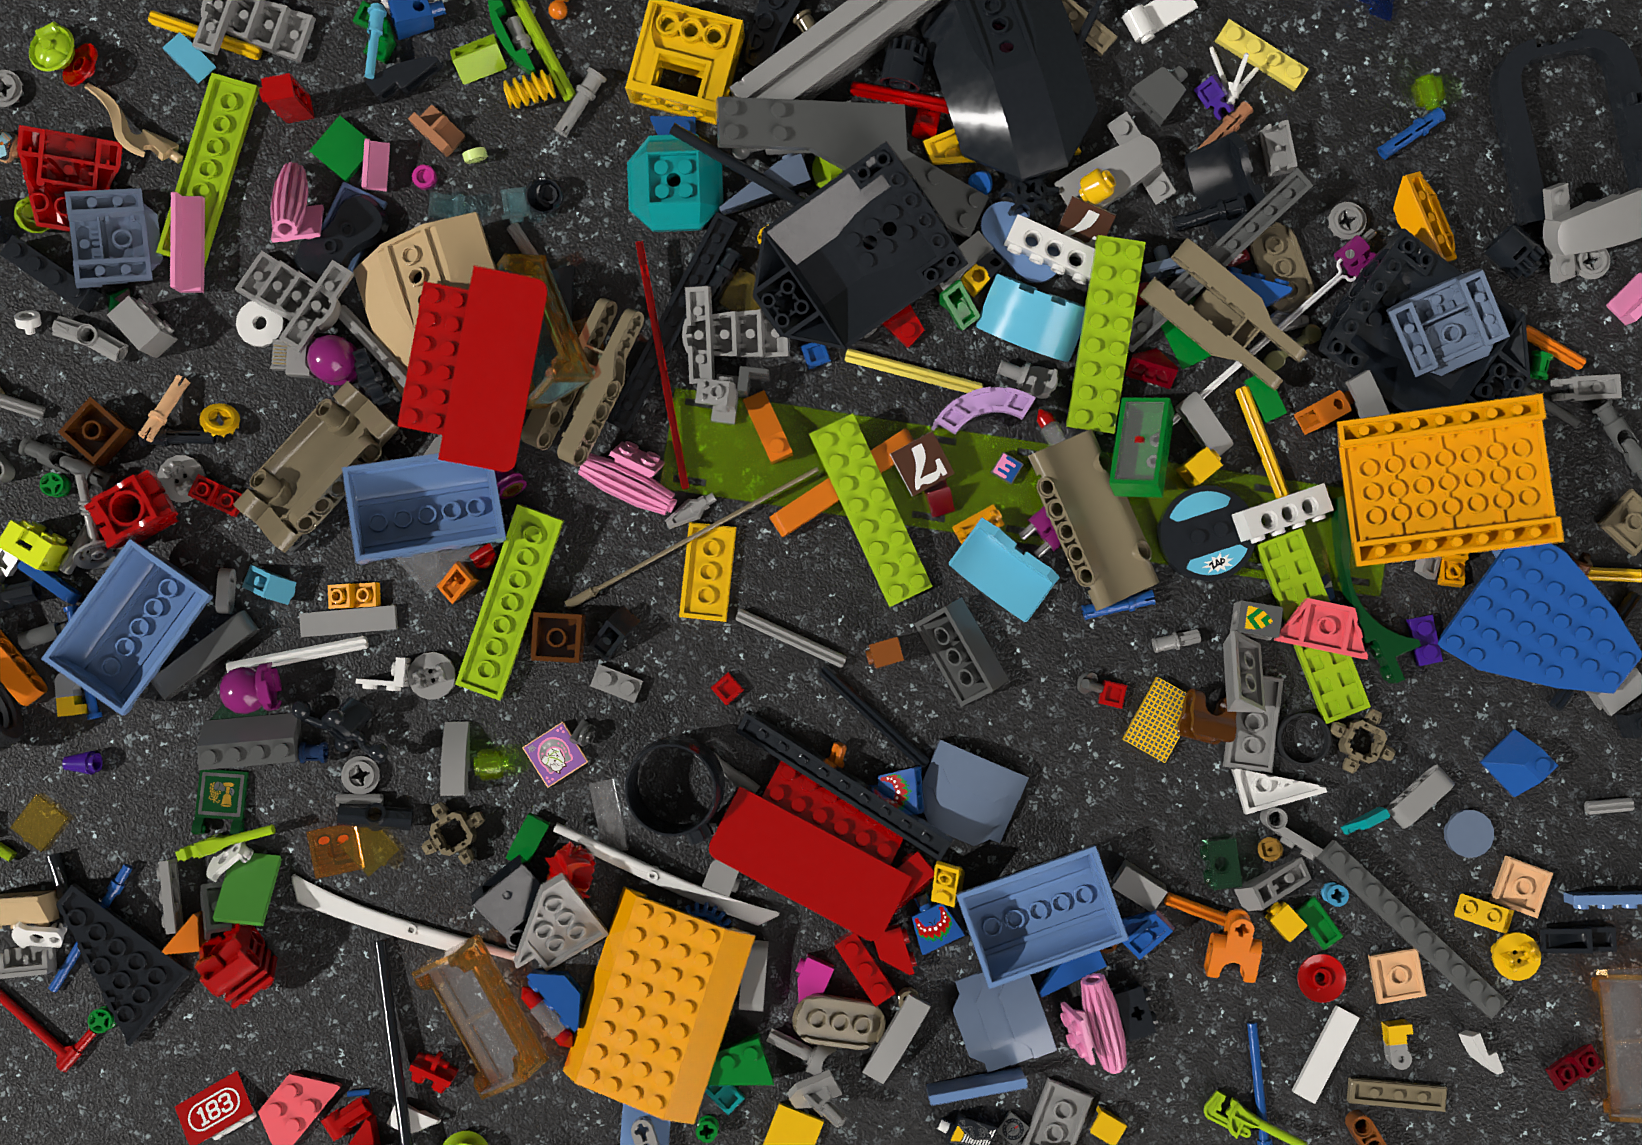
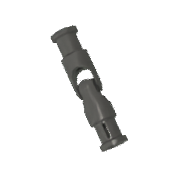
M1609 399L1591 411L1593 414L1596 413L1604 424L1603 429L1618 451L1624 454L1626 463L1631 471L1636 473L1642 481V448L1638 446L1639 441L1623 416L1618 415L1612 406L1613 401ZM1621 430L1630 435L1629 438L1622 439L1618 443L1617 436Z
M31 435L24 437L19 445V454L36 458L37 462L64 474L72 473L73 475L85 472L87 484H94L102 488L103 492L114 487L116 484V473L105 472L99 469L98 465L86 460L77 459L75 455L49 443H40ZM60 456H63V457H61L60 460H59V464H60L59 467H57V466L55 465V464H56V460H57Z

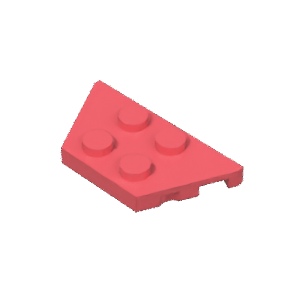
M1305 598L1280 629L1279 637L1274 638V641L1364 660L1368 659V654L1365 652L1362 642L1361 628L1357 624L1356 610L1349 606Z
M291 1072L258 1111L271 1144L294 1145L343 1085L339 1082L331 1083L322 1081L321 1078L305 1077L303 1074Z

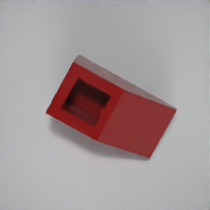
M900 924L887 927L882 937L874 941L879 959L909 975L914 974L913 967L917 966L913 952L908 953L906 943H910L906 928L901 930Z

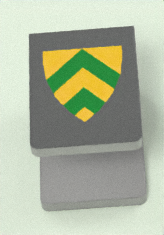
M1242 600L1236 602L1233 606L1230 632L1235 630L1246 637L1263 640L1278 638L1283 608Z

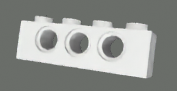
M1017 215L1004 243V246L1008 247L1007 250L1016 255L1022 253L1028 256L1029 260L1035 264L1042 265L1044 263L1050 266L1051 270L1057 274L1064 275L1066 273L1072 276V279L1079 284H1089L1094 248L1024 216ZM1027 237L1035 238L1037 246H1029L1025 239ZM1047 248H1057L1059 255L1055 257L1049 255ZM1077 257L1080 260V266L1071 265L1069 258Z
M1323 483L1232 514V518L1240 541L1243 542L1250 539L1252 544L1266 539L1264 534L1271 533L1272 536L1286 532L1284 527L1290 525L1292 529L1306 525L1305 520L1311 518L1312 522L1326 518L1325 513L1334 509ZM1261 518L1264 519L1265 526L1262 524Z

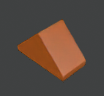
M458 561L438 584L437 588L451 604H454L481 580L465 562Z
M202 910L194 913L162 950L164 954L199 952L200 946L207 942L204 936Z

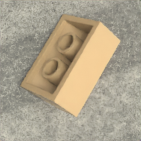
M56 890L0 894V929H2V925H10V928L14 929L18 922L25 925L34 923L35 926L39 927L50 926V922L59 919V909L56 906L59 899Z

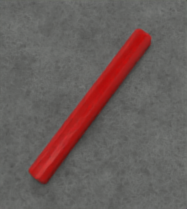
M856 81L851 83L850 94L853 96L895 104H905V106L949 114L944 98Z

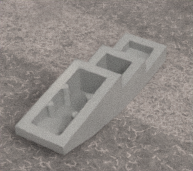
M1365 370L1345 382L1355 400L1352 404L1360 419L1390 415L1370 370Z
M908 993L887 1030L885 1029L882 1038L876 1045L862 1073L884 1084L930 1009L929 1003Z

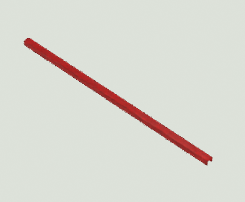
M642 240L635 242L679 478L681 488L684 490L689 488Z

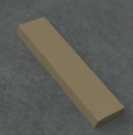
M1356 1077L1348 1078V1103L1446 1111V1086Z

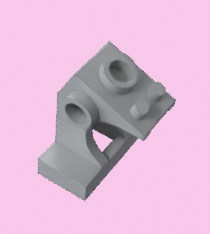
M717 374L716 380L698 379L695 403L713 406L711 422L735 425L739 398L737 391L739 376Z

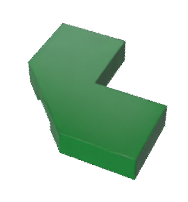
M363 0L353 19V23L367 30L370 15L368 8L371 7V4ZM387 16L384 17L383 35L379 36L376 58L377 61L385 65L396 46ZM368 43L363 51L365 55H367Z

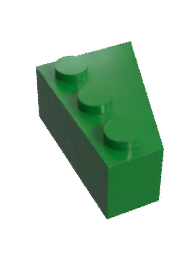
M758 1032L720 1045L707 1085H774V1075L760 1033Z

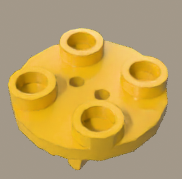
M1522 932L1504 934L1491 946L1494 967L1507 979L1516 981L1529 979L1537 972L1540 966L1541 952L1538 944L1533 938Z

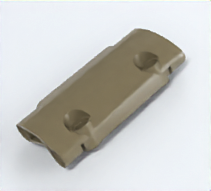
M348 380L333 395L336 399L335 401L324 399L318 403L311 414L264 465L252 475L250 486L253 490L248 488L233 504L242 514L259 526L272 544L285 553L302 534L312 532L346 495L342 467L375 463L382 455V447L400 429L378 406Z

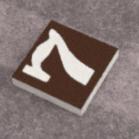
M1072 195L1056 231L1095 249L1096 236H1107L1116 214Z
M933 431L890 453L911 496L955 474Z

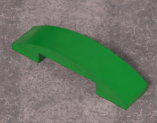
M488 0L491 21L505 51L521 70L530 76L534 72L538 77L525 48L515 51L505 31L500 17L508 13L502 1Z

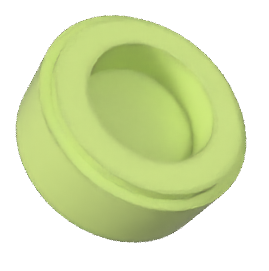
M485 147L473 148L462 154L467 164L477 163L488 157Z

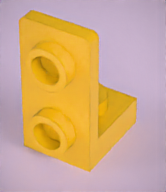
M1460 894L1454 916L1502 933H1508L1514 910Z

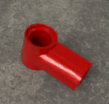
M362 1095L342 1109L338 1108L324 1117L321 1123L334 1142L374 1112L370 1101Z

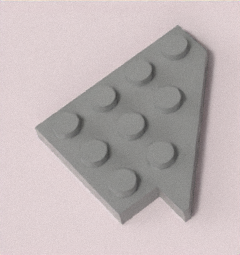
M563 873L540 885L514 957L516 968L536 959L548 971L609 935L606 926Z

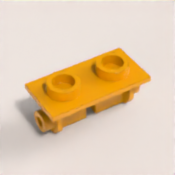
M994 504L952 527L961 545L981 518H984L998 528L1005 525L1001 519L1003 517L1000 511L996 510Z

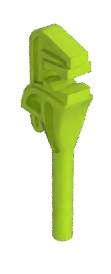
M271 824L231 836L229 834L222 836L221 833H218L194 844L181 847L175 854L178 861H185L191 857L201 858L214 854L230 845L275 834V827Z
M1216 1090L1204 1105L1205 1116L1209 1120L1227 1128L1236 1139L1239 1135L1248 1138L1251 1136L1250 1128H1258L1290 1145L1308 1144V1142L1262 1120L1244 1107L1238 1099L1233 1097L1230 1100V1107L1225 1111L1227 1116L1217 1112V1110H1222L1221 1104L1226 1097V1094L1219 1090Z

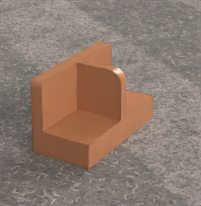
M430 105L420 117L414 112L408 118L411 124L446 157L466 138L450 122L447 116L442 114L433 105Z

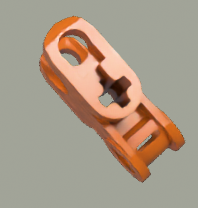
M1231 910L1226 916L1223 934L1211 933L1204 963L1207 977L1218 978L1226 964L1237 963L1240 965V973L1244 982L1254 983L1256 981L1262 954L1261 939L1253 938L1254 926L1245 910Z

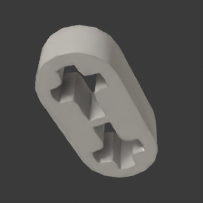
M221 568L218 572L215 601L217 613L231 614L233 612L236 590L235 569Z
M647 1117L637 1118L631 1128L634 1144L646 1145L648 1143L649 1145H660L652 1121ZM639 1124H642L643 1127L648 1126L645 1139L641 1131H636Z

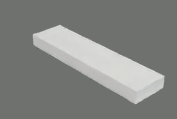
M1337 1005L1334 1007L1292 1088L1294 1093L1314 1104L1316 1103L1359 1017Z

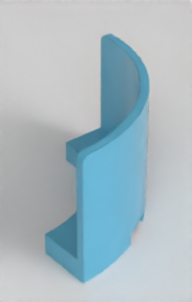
M996 273L980 313L981 317L978 319L976 326L987 333L1020 347L1068 362L1081 334L1085 306L1050 293L1048 295L1014 278Z
M981 518L952 557L949 566L997 604L1023 622H1027L1060 577L1052 568L1027 551L1023 555V551L1016 546L1017 543L1009 538L1000 528Z

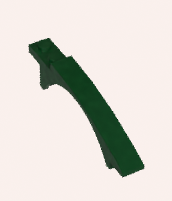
M1342 495L1331 500L1334 509L1331 511V526L1335 564L1346 606L1355 608L1358 617L1357 624L1361 628L1363 635L1362 642H1370L1371 646H1369L1372 656L1378 660L1381 666L1379 671L1382 678L1388 684L1398 683L1405 680L1395 657L1420 647L1421 644L1418 639L1396 634L1380 625L1360 603L1351 580L1350 554L1352 545L1346 502Z

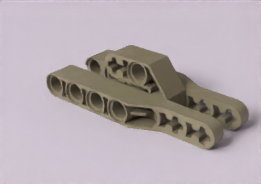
M1186 238L1171 256V259L1207 289H1204L1194 303L1189 305L1179 298L1173 289L1167 288L1154 277L1139 296L1210 355L1238 361L1267 386L1276 390L1283 380L1245 348L1258 332H1261L1297 362L1304 358L1307 354L1306 350L1272 323L1263 299L1193 241Z
M600 298L596 302L580 336L560 353L522 429L521 439L525 443L540 450H546L550 447L590 369L574 401V416L566 432H563V438L557 450V455L560 459L579 467L585 463L624 386L626 358L644 323V316L641 312L631 308L625 310L605 350L602 351L599 348L616 316L617 304L606 298Z

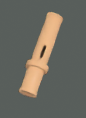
M175 376V379L154 411L151 410L149 412V419L138 433L140 437L144 439L148 431H150L146 440L152 442L162 425L165 426L168 420L167 417L190 385L186 378L181 383L182 376Z

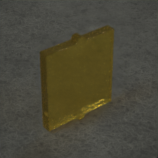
M740 267L720 299L719 304L731 311L737 312L761 309L752 297L756 276Z
M36 794L10 828L23 838V842H29L42 852L68 820V817L55 808V804H50L39 794Z
M367 827L354 830L353 835L340 845L368 877L381 866H386L387 861L399 851L398 847L382 830L371 831Z

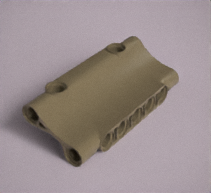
M1092 429L1028 456L1036 476H1042L1037 482V490L1076 580L1081 586L1091 588L1087 592L1096 611L1160 583L1150 562L1151 548L1143 535L1128 498L1114 496L1110 487L1112 459L1107 453L1102 452Z

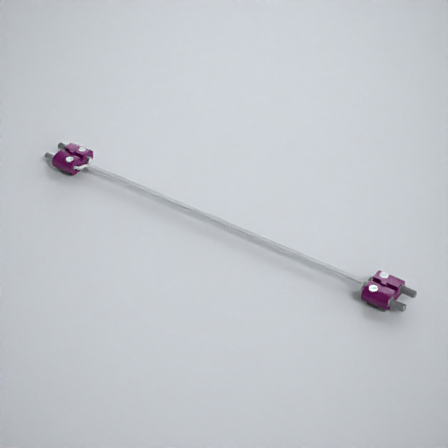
M1370 229L1363 236H1354L1334 254L1337 261L1338 274L1277 326L1280 330H1284L1341 279L1345 278L1349 282L1355 281L1362 269L1377 255L1371 253L1369 250L1370 246L1367 244L1376 235L1375 230ZM1345 267L1347 275H1341L1342 268ZM1264 337L1248 352L1254 356L1270 340ZM1236 361L1199 395L1204 399L1239 369L1242 364ZM1178 413L1174 415L1173 425L1181 419ZM1044 506L1028 519L1030 525L1019 533L1023 540L1034 531L1039 533L1045 543L1034 551L1038 558L1049 549L1055 551L1061 546Z

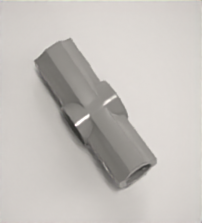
M58 316L53 322L52 335L85 345L116 363L124 359L128 353L127 344L95 326ZM91 332H94V338L89 342L88 336Z

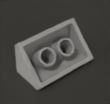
M1235 630L1231 631L1223 643L1227 711L1266 712L1261 644Z

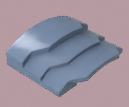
M142 189L65 192L76 287L90 288L102 287V285L152 281V271L163 261V256L156 253L160 241L158 216L143 203Z
M1480 268L1423 290L1386 310L1415 377L1427 372L1442 376L1461 366L1488 356L1494 343L1510 337L1484 271Z
M939 739L922 779L924 814L929 824L945 834L970 845L976 846L989 839L1000 843L1029 777Z
M983 971L955 980L959 996L953 1007L954 1016L969 1057L983 1062L988 1073L1033 1057L1035 1059L1057 1051L1030 975L990 989L988 988Z

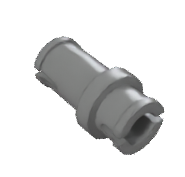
M514 16L507 19L505 23L513 38L512 44L514 48H517V50L525 48L527 54L531 53L533 50L530 45L531 39L525 33L520 18Z

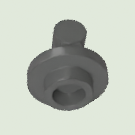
M1092 671L1082 674L1078 679L1077 689L1082 694H1087L1091 691L1101 693L1104 687L1102 684L1097 683V675Z
M581 720L569 738L570 742L583 747L590 744L595 737L593 724Z

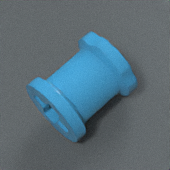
M1327 882L1321 889L1322 899L1331 905L1341 907L1348 902L1349 893L1344 886L1337 885L1335 882ZM1334 890H1337V891H1338V894H1335V899H1334V898L1331 897V895H1333V894L1335 893Z

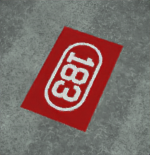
M238 1071L175 1106L189 1145L202 1143L254 1112Z

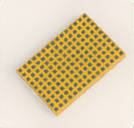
M1156 677L1122 740L1166 763L1180 737L1177 727L1186 692Z

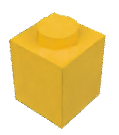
M1283 901L1274 903L1267 910L1266 920L1289 942L1307 927L1306 923Z

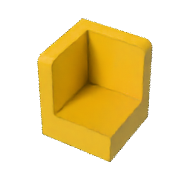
M1098 1105L1096 1109L1098 1116L1091 1126L1090 1132L1110 1145H1117L1127 1125L1121 1118Z

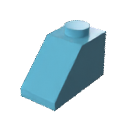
M250 564L242 587L263 598L288 605L290 599L295 594L297 582Z

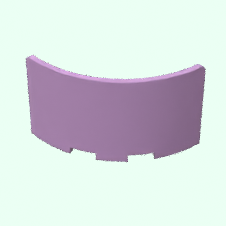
M1009 387L976 389L951 402L936 418L931 429L934 431L940 425L956 434L967 421L978 415L991 412L1007 413L1023 419L1036 397Z

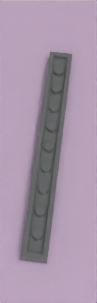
M1296 168L1214 243L1206 253L1225 268L1314 185ZM1184 271L1167 288L1173 289L1175 294L1187 303L1204 286ZM1149 304L1133 318L1128 348L1131 353L1167 321L1163 315Z
M1332 840L1318 855V860L1488 1018L1493 1019L1508 1002L1336 841Z

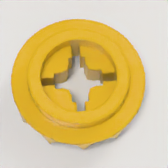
M222 403L207 406L200 414V425L203 427L204 432L211 433L213 437L215 435H222L224 438L226 434H234L235 429L239 428L240 416L236 409L230 405ZM217 415H219L222 419L223 426H220L218 422H216Z

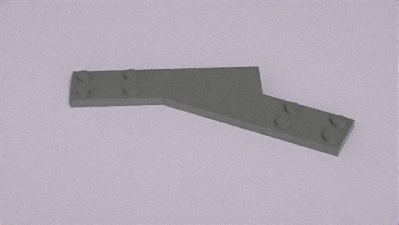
M717 97L716 99L719 148L810 151L845 171L887 141L922 187L948 229L965 239L970 238L989 196L907 151L905 104Z

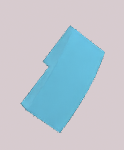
M179 32L162 49L199 84L216 69V66L200 50L195 49L192 46L193 43Z

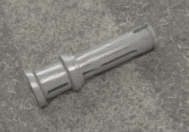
M590 67L587 69L588 74L581 85L578 84L576 87L577 94L553 129L565 138H567V135L589 100L592 101L596 98L595 93L601 83H605L607 80L603 75Z

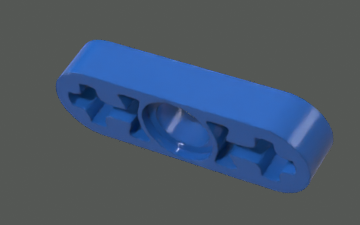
M20 561L17 565L18 569L71 605H75L82 596L81 592L51 571L36 570L23 561Z

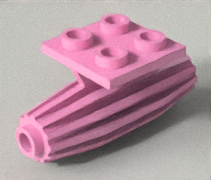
M296 162L284 164L274 183L270 206L273 229L272 243L313 239L321 235L324 212L323 204L307 206L308 182L306 170Z
M621 442L610 452V456L614 457L615 460L590 453L585 463L580 466L578 471L580 476L600 490L635 507L665 515L667 511L672 513L677 503V500L674 499L675 493L652 478L664 466L665 462L660 460V456L653 452L646 453L639 450V447L632 442Z
M1092 973L1091 975H1086L1081 980L1083 1010H1073L1066 1002H1062L1060 1004L1063 1013H1060V1017L1068 1030L1066 1039L1070 1048H1074L1080 1058H1084L1090 1065L1096 1064L1092 1052L1094 1048L1103 1069L1112 1074H1117L1123 1071V1068L1127 1065L1125 1034L1116 1000L1105 976L1101 975V973Z

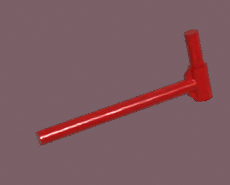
M0 989V1003L58 1055L56 1057V1067L62 1072H67L83 1054L86 1046L98 1034L89 1028L75 1045L64 1047Z

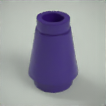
M94 751L65 756L62 761L64 770L89 775L99 772L103 764L102 756Z

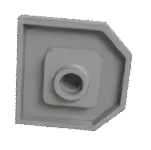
M830 1069L795 1083L787 1092L789 1100L795 1108L812 1107L821 1117L824 1115L837 1128L846 1121V1116L833 1102V1098L843 1094Z

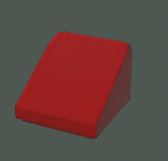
M918 108L912 136L924 140L936 136L941 113Z

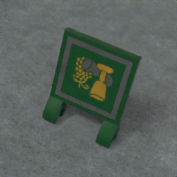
M200 770L195 817L191 828L192 834L206 833V818L233 820L230 836L244 832L249 772Z

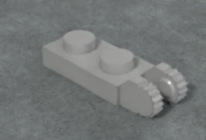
M1620 374L1574 376L1569 379L1550 381L1551 386L1562 387L1569 385L1570 393L1567 394L1557 393L1551 395L1552 401L1570 400L1571 402L1622 398Z

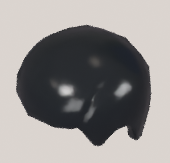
M540 177L529 183L525 191V198L531 210L540 214H547L560 208L564 200V193L557 180L550 177Z

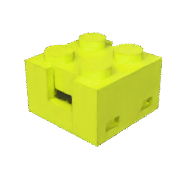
M24 519L21 522L10 520L0 537V548L36 570L58 572L60 564L69 551V545L65 543L66 539L56 533L51 535L45 532L46 527L35 521L30 523Z

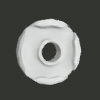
M250 301L240 309L236 319L238 334L245 342L253 346L265 348L273 345V339H279L286 321L284 317ZM259 318H265L267 322L265 328L257 330L255 326L256 321Z

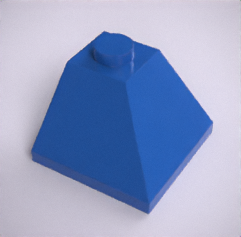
M1515 729L1480 761L1484 768L1512 797H1516L1541 783L1558 767L1541 747Z

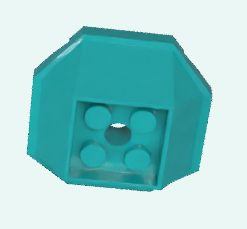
M672 135L648 136L627 162L629 211L652 232L700 231L713 219L716 212H720L719 207L724 204L722 164ZM673 177L681 180L680 184L676 187L668 185L669 180Z

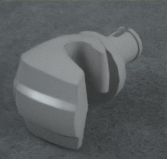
M1001 360L997 374L1017 380V388L1040 399L1048 398L1058 385V370L1056 369L1051 370L1039 366L1030 367L1031 363L1026 362L1025 366L1019 367Z

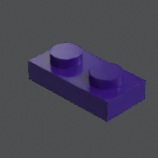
M1433 615L1406 619L1410 638L1418 639L1421 644L1420 647L1413 649L1416 666L1442 662L1443 659L1440 646L1438 645L1439 641Z

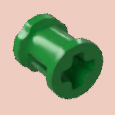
M1532 351L1531 357L1533 358L1530 366V378L1547 380L1549 362L1553 360L1554 355L1543 351Z
M704 1115L698 1121L696 1135L704 1143L712 1142L718 1134L719 1123L714 1116ZM704 1125H708V1127L711 1129L710 1133H707V1130L703 1129Z

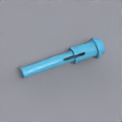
M372 3L371 7L368 8L370 15L367 33L370 35L364 75L368 79H373L375 75L379 36L383 35L384 17L387 16L385 6L379 3Z

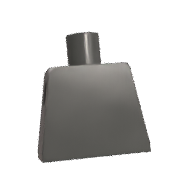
M1177 66L1171 73L1165 67H1161L1136 84L1128 96L1161 126L1185 93L1186 88L1181 82L1188 77V74L1181 66Z

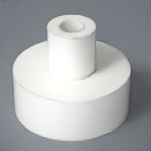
M26 310L14 315L16 327L25 329L27 335L35 334V328L41 325L40 313L37 311Z

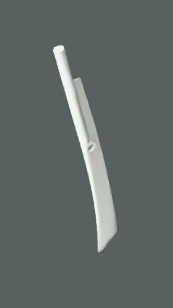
M557 823L553 830L586 846L585 849H587L588 853L669 891L699 902L702 905L708 902L709 907L712 909L714 905H717V911H725L727 915L759 926L779 915L777 911L751 905L683 880L660 870L657 866H651L560 823Z
M295 874L292 875V884L297 903L372 930L434 948L479 958L480 952L514 961L516 951L376 911L326 891Z

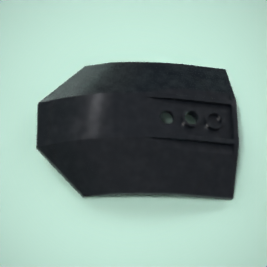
M950 0L918 21L963 157L1020 181L1068 167L1096 117L1098 107L1076 36L1062 0ZM998 23L1006 26L1002 30H995L993 28ZM1004 43H1010L1014 48L1012 51L1005 53L1000 50V46Z
M886 141L763 228L752 297L780 337L847 349L969 263L922 187ZM886 222H893L896 225L897 231L895 234L888 235L885 233L884 224ZM872 235L876 238L877 246L874 249H868L864 246L863 241L866 236Z
M1404 228L1359 273L1336 306L1318 348L1320 352L1353 377L1365 370H1370L1382 397L1403 412L1519 397L1531 380L1525 313L1520 312L1494 294L1493 296L1510 337L1494 343L1488 356L1461 366L1442 376L1427 372L1415 377L1390 319L1384 322L1382 313L1384 310L1423 290L1463 273Z

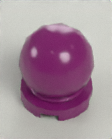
M326 335L317 338L309 347L307 355L309 368L318 379L330 385L343 386L347 380L353 383L358 377L354 365L357 361L352 352L358 349L354 344L338 335Z
M272 662L259 664L257 670L252 667L242 666L230 670L223 677L220 684L219 697L224 706L234 713L240 714L257 711L262 706L267 711L279 709L281 700H277V691H282L277 668L271 669Z

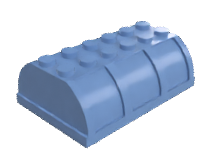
M439 453L342 467L356 562L362 565L368 564L370 561L401 556L407 558L420 553L446 549L457 550L465 546L504 542L506 536L495 471L438 460Z
M129 539L41 659L119 714L126 715L131 711L135 701L151 679H154L158 674L160 667L179 641L188 633L189 627L214 596L204 585L170 561L140 545L135 540Z
M1095 845L956 893L989 989L1129 940Z

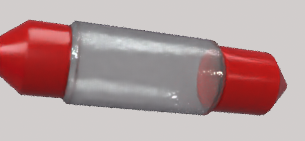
M1039 409L1037 423L1049 446L1067 440L1066 435L1058 421L1054 419L1052 413Z
M522 987L521 999L540 1025L559 1046L571 1048L573 1046V1034L561 1023L560 1016L556 1011H552L546 1006L539 992H535L531 987Z

